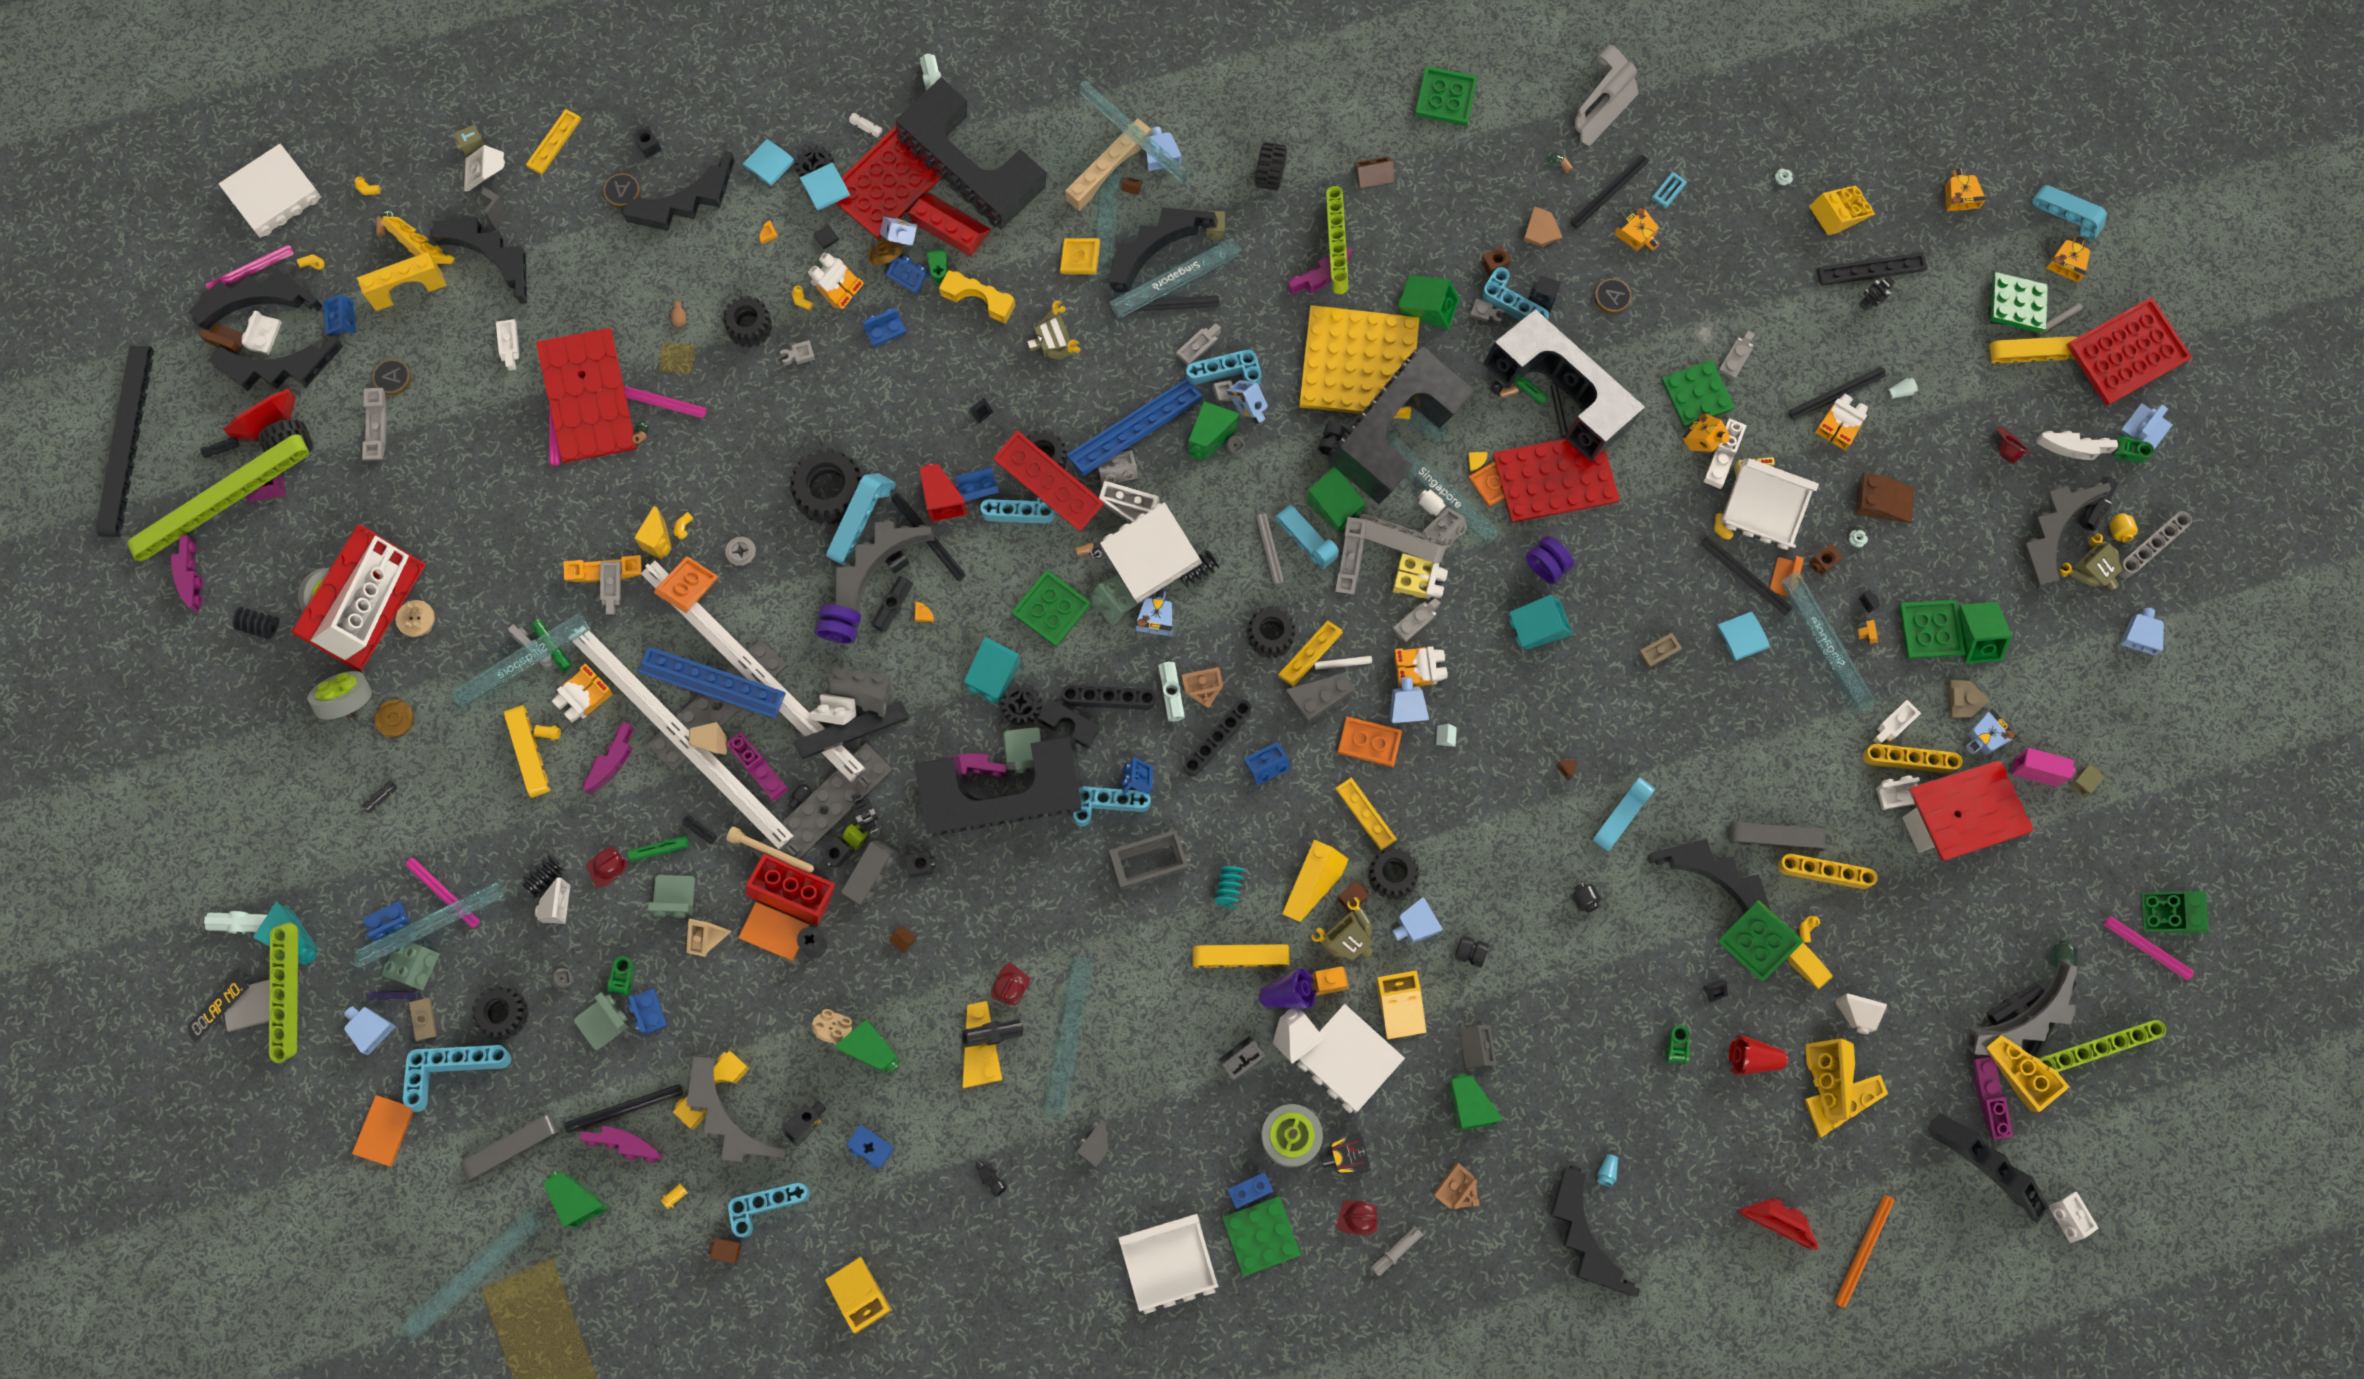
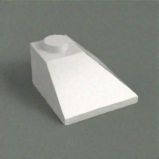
M483 145L468 156L465 161L464 191H470L502 170L505 164L503 160L504 152Z
M556 878L541 897L539 905L536 906L535 916L542 923H566L570 884L562 878Z
M1848 993L1836 999V1004L1852 1028H1856L1857 1032L1861 1034H1869V1032L1877 1029L1887 1004Z
M1292 1008L1280 1017L1273 1044L1293 1064L1323 1041L1324 1038L1299 1008Z

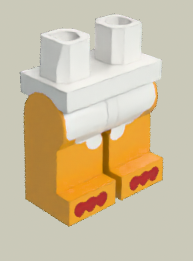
M823 253L819 261L824 266L821 269L818 266H813L808 271L812 278L811 283L816 286L834 308L843 309L852 299L851 295H855L864 282L857 278L839 258H833L830 254Z
M1847 394L1836 400L1815 431L1816 434L1830 441L1838 427L1841 426L1831 443L1845 451L1851 445L1867 417L1866 411L1868 409L1862 403H1859L1856 408L1850 406L1852 398Z
M1433 646L1403 650V648L1395 649L1394 658L1399 688H1401V678L1412 677L1413 687L1437 684V681L1447 679V668H1436V662L1445 661L1444 650H1434Z
M585 663L572 679L557 689L559 694L556 695L552 702L559 710L569 704L571 708L564 715L571 722H574L579 717L584 719L613 693Z

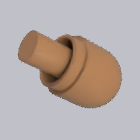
M679 301L674 302V309L671 312V322L675 327H682L686 323V312L682 309L681 302Z

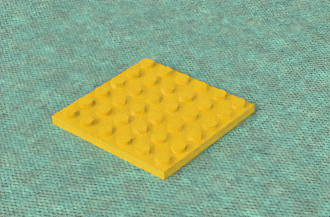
M1311 305L1299 407L1361 414L1381 391L1383 386L1391 379L1392 375L1401 367V364L1414 350H1417L1419 317ZM1401 408L1394 418L1410 420L1411 408Z

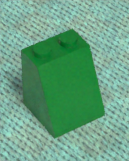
M1409 275L1408 281L1404 284L1403 295L1398 301V307L1404 316L1419 317V321L1449 330L1460 298L1450 279Z
M1203 402L1189 439L1188 454L1193 459L1206 460L1237 431L1239 413Z
M1335 467L1308 489L1306 503L1336 533L1341 529L1343 531L1346 530L1348 517L1359 518L1360 514L1364 513L1365 502L1344 475Z
M1985 602L1960 605L1959 615L1966 652L1964 655L1965 664L2003 661L2012 634L1999 603Z
M867 1019L835 1045L841 1053L884 1074L887 1072L893 1073L898 1069V1063L901 1061Z
M1466 1073L1454 1075L1451 1081L1447 1083L1457 1131L1495 1125L1502 1121L1500 1114L1472 1076L1466 1077Z
M557 1171L547 1176L548 1180L542 1182L563 1227L574 1229L610 1209L607 1203L572 1175Z

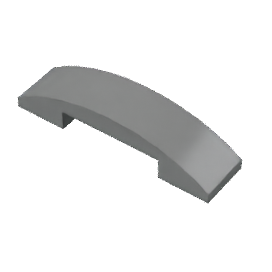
M383 388L364 389L363 406L366 408V429L362 460H382L386 445L387 414L385 393Z
M1347 518L1345 542L1335 592L1355 594L1367 522L1365 519Z

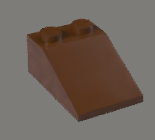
M1864 473L1858 480L1855 515L1912 523L1915 488L1883 475Z

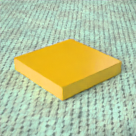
M1064 238L1060 273L1096 274L1100 239Z

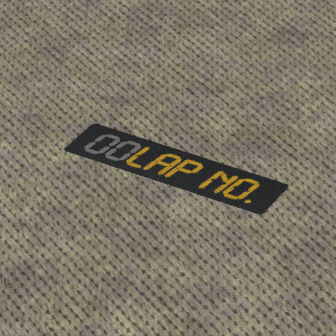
M239 974L187 1025L188 1033L195 1042L249 989L248 984Z

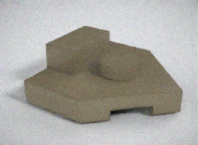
M1949 681L1950 718L1970 719L1990 701L1971 681Z

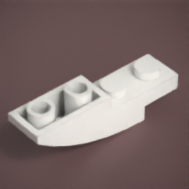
M1729 418L1725 427L1730 434V439L1727 443H1721L1716 448L1704 479L1705 483L1719 489L1722 488L1747 425Z
M2046 431L2036 439V443L2054 453L2082 460H2094L2100 453H2112L2118 447L2117 440H2110L2109 438L2099 440L2083 438L2080 440V434L2072 433L2071 431L2061 433Z

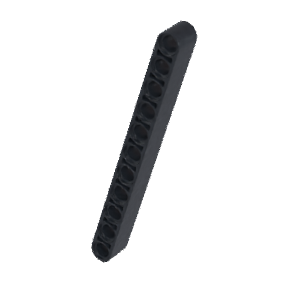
M132 345L128 351L96 525V532L100 537H121L122 535L120 530L123 529L125 518L123 513L127 507L128 498L126 497L130 491V476H132L134 469L133 459L136 458L138 447L136 442L139 441L141 430L139 425L142 424L144 413L142 409L145 407L147 397L145 392L149 386L150 377L148 375L149 372L151 373L153 364L151 359L152 355H154V350L151 346Z

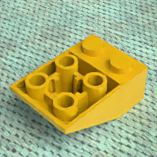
M1857 186L1822 193L1809 206L1827 235L1839 233L1875 215L1871 205L1865 200Z
M1417 971L1377 977L1375 982L1387 1040L1426 1033Z
M859 1257L825 1279L854 1334L859 1333L892 1311L862 1257Z

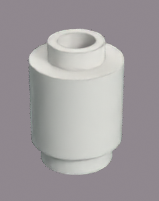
M1431 489L1428 492L1424 490L1418 497L1420 500L1418 504L1436 517L1446 507L1444 501Z

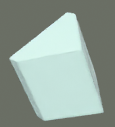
M1450 724L1437 726L1436 745L1455 747L1457 728Z

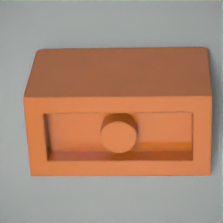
M1796 556L1791 561L1778 557L1770 589L1776 594L1791 598L1797 589L1804 558Z

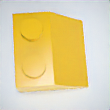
M654 506L634 538L643 551L662 560L671 550V541L665 520L658 508Z

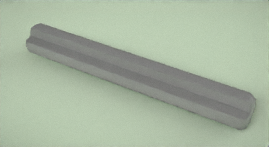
M1265 513L1257 515V522L1273 584L1278 585L1283 583V576L1268 518Z

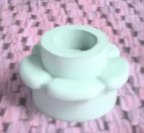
M1780 169L1775 174L1776 182L1779 185L1790 184L1793 180L1792 173L1789 170Z
M1853 530L1850 533L1849 542L1854 547H1863L1867 543L1868 538L1865 536L1864 531Z

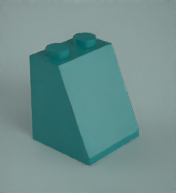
M1552 594L1509 612L1511 615L1509 619L1513 629H1516L1518 634L1516 636L1517 643L1525 649L1573 635L1561 601Z
M985 637L964 680L965 687H967L966 690L974 695L977 693L983 695V699L989 703H994L995 701L999 704L1003 693L1006 692L1021 666L1019 654Z
M275 903L253 938L270 947V932L274 927L288 922L295 924L298 929V962L307 966L315 960L317 956L316 951L318 950L317 946L295 913Z

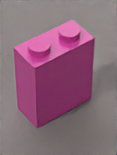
M2027 748L2015 756L2011 775L2058 787L2073 778L2075 774L2074 760Z

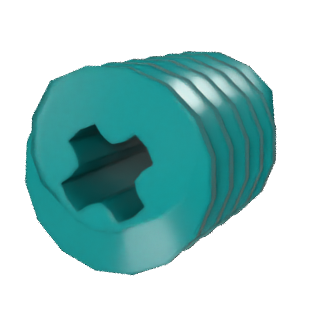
M1236 866L1221 867L1220 871L1223 874L1219 875L1221 882L1217 883L1219 889L1215 891V894L1218 897L1214 898V902L1224 908L1237 909L1236 906L1232 905L1239 902L1234 895L1241 894L1236 888L1242 887L1238 880H1244V877L1239 875V873L1246 870Z

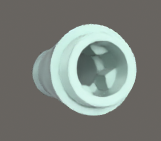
M1906 378L1888 389V394L1891 399L1914 395V392L1918 391L1917 384L1913 378Z

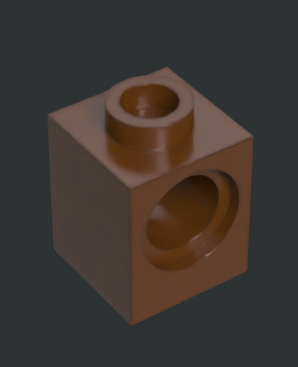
M1501 246L1484 254L1481 264L1488 276L1491 277L1493 272L1499 267L1508 269L1511 257Z
M1831 543L1813 556L1810 560L1811 567L1822 576L1839 564L1843 556ZM1821 558H1825L1828 564L1824 563Z
M1355 881L1338 895L1337 900L1350 913L1354 910L1348 907V901L1352 906H1357V902L1354 897H1357L1361 905L1368 899L1369 895L1367 893L1369 891L1364 884H1359Z
M715 1238L714 1242H711L708 1254L711 1255L710 1259L737 1264L742 1243Z

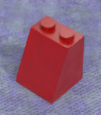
M926 464L921 467L920 473L930 521L934 522L968 515L964 498L938 464Z

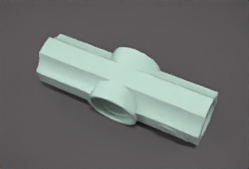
M925 54L920 58L926 91L941 77L935 55Z
M1164 662L1158 666L1168 721H1180L1185 716L1175 662ZM1173 688L1177 692L1174 695H1169L1166 691Z
M231 911L230 913L211 912L207 913L204 924L205 929L208 931H227L234 934L237 932H242V934H246V932L256 933L267 915L248 914L239 911Z

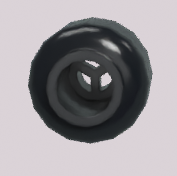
M1581 883L1574 888L1575 892L1572 894V899L1579 911L1590 913L1600 906L1601 896L1593 884L1586 885Z

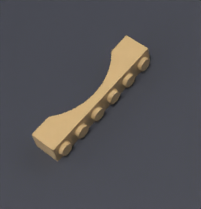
M1137 118L1065 190L1066 201L1080 211L1093 198L1099 187L1114 169L1146 145V138L1151 136V128Z

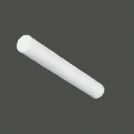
M1365 656L1316 662L1314 665L1315 670L1371 664L1372 657Z

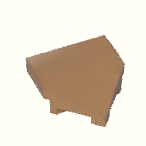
M1534 206L1524 241L1543 248L1549 243L1562 239L1561 232L1552 213Z
M1219 667L1181 675L1185 694L1208 708L1223 686Z
M1455 1163L1432 1195L1448 1208L1458 1209L1461 1207L1480 1206L1479 1199L1477 1198V1179H1474V1176L1459 1163Z

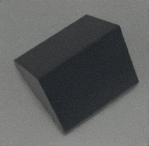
M982 398L969 409V413L980 424L993 413V410L986 399Z
M898 551L885 561L894 574L910 564L906 555L901 551Z
M1721 979L1703 986L1710 1002L1728 996L1726 980Z

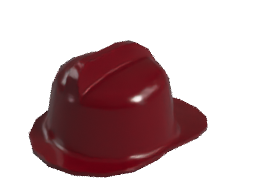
M2001 426L1996 427V430L2002 436L1998 450L2005 460L2014 464L2026 452H2032L2008 430Z
M610 847L600 851L585 867L596 888H600L610 884L626 870L628 861L615 848Z
M1011 962L1004 965L993 983L991 989L992 998L1012 1006L1018 1004L1029 985L1030 977Z
M1343 1201L1336 1228L1348 1234L1370 1235L1376 1232V1206L1363 1201Z

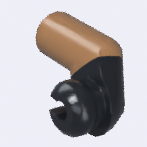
M1499 381L1491 383L1490 389L1492 393L1501 398L1518 394L1516 385L1505 388L1501 386Z
M1093 543L1075 548L1078 557L1088 554L1095 559H1100L1103 556V550Z

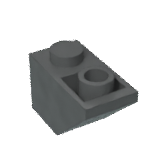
M1103 1119L1100 1123L1096 1121L1089 1130L1092 1132L1087 1139L1083 1137L1077 1145V1148H1079L1077 1153L1095 1168L1099 1166L1109 1153L1106 1122Z

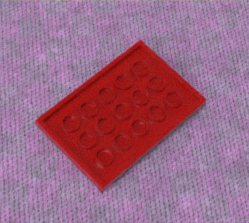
M895 126L841 177L850 196L835 202V204L879 240L882 237L880 230L883 216L901 219L915 205L918 199L926 195L941 179L933 168H928L923 163V159L915 156L906 144L898 141Z
M2153 297L2066 344L2106 406L2192 359V356Z
M1562 439L1498 451L1492 455L1511 523L1594 508L1620 501L1606 450L1591 462L1569 441Z

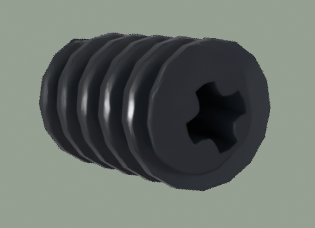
M1204 551V555L1198 554L1202 563L1179 577L1186 588H1189L1188 581L1195 584V577L1201 581V574L1208 577V570L1215 573L1214 567L1216 566L1219 569V565L1210 551Z
M239 607L234 612L232 623L236 631L271 639L278 630L280 620L278 617L272 619L271 615L265 617L264 613L258 614L255 610L251 612L248 608L244 610L243 607Z
M550 855L547 856L549 862L541 861L542 868L537 865L535 866L537 873L529 871L531 878L523 876L524 884H521L534 898L538 897L536 891L544 892L542 886L550 887L548 880L554 882L556 880L555 875L562 877L561 870L565 871Z
M807 927L802 929L797 935V944L807 956L818 958L825 953L827 942L818 929Z

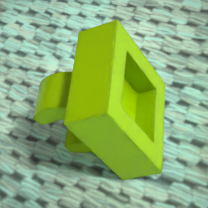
M851 824L846 828L843 838L856 852L862 846L868 832L866 831L862 834L859 831L860 825L854 826Z

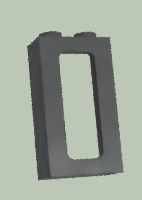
M1173 830L1109 850L1120 890L1188 870V864L1191 863L1188 853H1184L1182 846L1185 845L1182 835H1178L1177 830ZM1166 846L1173 848L1176 863L1133 877H1125L1121 864L1122 860Z

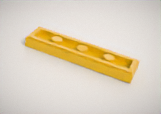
M565 109L526 163V166L543 175L582 120L581 117Z
M1327 620L1278 674L1279 678L1294 687L1343 633L1342 629Z
M1349 778L1335 788L1380 851L1397 841L1396 837L1352 778Z

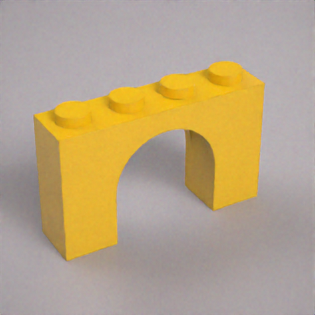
M429 252L357 277L363 295L376 311L394 305L389 291L401 283L420 282L424 284L429 292L446 286L442 272Z

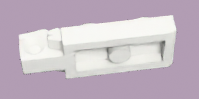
M512 319L496 322L498 350L501 360L505 361L508 371L516 370L515 359H519L516 321Z
M1906 700L1877 729L1880 734L1873 741L1876 744H1881L1885 739L1890 742L1921 713Z

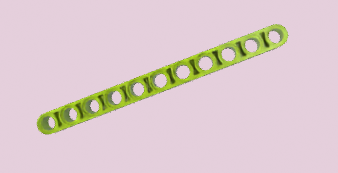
M292 435L130 538L127 545L134 560L143 561L178 540L180 536L186 535L309 455V451L301 435Z

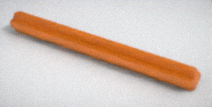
M1888 1195L1882 1197L1834 1301L1839 1307L1845 1308L1893 1206L1894 1199Z

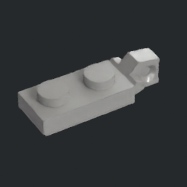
M1215 323L1209 330L1207 328L1201 329L1176 352V356L1187 366L1194 363L1218 340L1216 336L1221 333V327Z
M1748 331L1744 339L1739 337L1735 341L1718 372L1735 380L1752 351L1753 344L1750 341L1755 335L1754 333Z
M601 562L600 600H602V605H606L607 615H614L616 605H620L621 562Z
M1434 598L1429 604L1426 602L1420 604L1393 627V630L1406 643L1433 620L1436 615L1434 610L1441 603Z

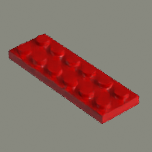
M1018 430L993 458L998 465L1079 532L1082 531L1104 505L1101 499Z

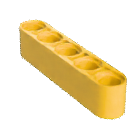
M2077 337L1994 341L1989 344L1991 362L1995 364V362L2013 363V361L2031 362V360L2075 359L2066 344Z
M524 705L504 711V715L527 792L533 798L548 793L551 789L547 786L548 779L545 770H542L543 763L540 753L536 750L538 746L534 734L532 735L531 733L532 726L529 717H526L527 710Z
M1881 744L1871 745L1862 755L1864 762L1869 765L1946 774L1953 773L1962 765V758L1957 753ZM1870 751L1875 752L1877 758H1873L1870 754ZM1890 753L1895 755L1896 761L1890 758ZM1909 755L1914 757L1915 763L1910 761ZM1928 758L1934 760V765L1929 763ZM1947 760H1951L1954 767H1951Z
M1794 854L1785 855L1777 864L1778 870L1785 875L1859 889L1871 887L1878 879L1876 872L1869 868ZM1785 860L1791 863V869L1785 866ZM1804 864L1810 866L1811 872H1807L1804 869ZM1824 868H1828L1830 870V876H1827L1824 873ZM1843 871L1850 875L1849 880L1844 878ZM1863 875L1869 878V883L1863 881Z
M1289 945L1193 946V967L1219 968V966H1223L1225 968L1238 967V965H1243V967H1258V965L1278 967V965H1283V967L1290 966Z

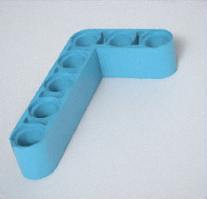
M879 473L863 476L830 544L826 557L841 565L846 564L845 561L851 557L877 499L889 497V492L891 489L894 490L896 482Z
M499 1045L413 1050L407 1055L403 1102L414 1112H420L425 1109L428 1101L430 1072L506 1068L511 1063V1055L504 1047ZM504 1053L502 1059L497 1061L496 1057L499 1054ZM483 1054V1058L476 1062V1058ZM463 1055L462 1060L456 1063L457 1057ZM443 1056L441 1062L435 1064L436 1059ZM422 1057V1061L415 1065L416 1060ZM420 1077V1081L413 1085L414 1080ZM415 1097H419L417 1103L411 1104Z

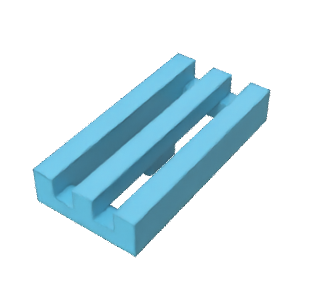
M1672 172L1651 199L1657 201V204L1662 205L1666 209L1687 184V181ZM1675 178L1676 180L1661 198L1658 197L1668 183ZM1678 182H1680V186L1675 190V192L1671 195L1667 202L1664 201L1665 198L1669 195V193L1678 184Z

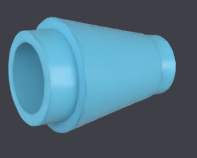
M1610 1154L1606 1155L1596 1175L1598 1183L1604 1186H1613L1617 1180L1618 1157Z

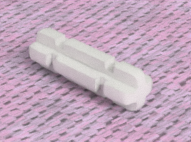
M852 113L849 118L850 123L853 125L857 124V127L868 133L871 132L875 137L881 135V127L874 126V123L863 117L859 118V115Z

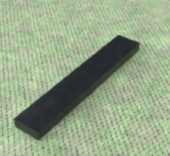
M1924 253L1818 267L1817 272L1820 284L1824 286L1927 271L1928 267Z
M898 701L886 707L884 718L878 716L877 712L872 711L853 718L845 725L837 724L794 741V744L803 760L909 719V715L902 701Z

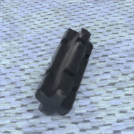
M232 437L227 439V441L223 440L212 444L210 447H203L200 451L203 457L208 458L212 454L217 455L230 450L229 448L239 447V442L237 438Z
M391 780L388 781L384 788L381 787L370 797V801L367 800L362 804L363 809L371 813L376 809V805L379 806L390 796V793H394L397 790V785Z
M687 815L683 819L682 824L687 828L690 827L691 831L706 842L713 844L716 841L717 836L711 831L709 832L706 827L695 821L691 816Z

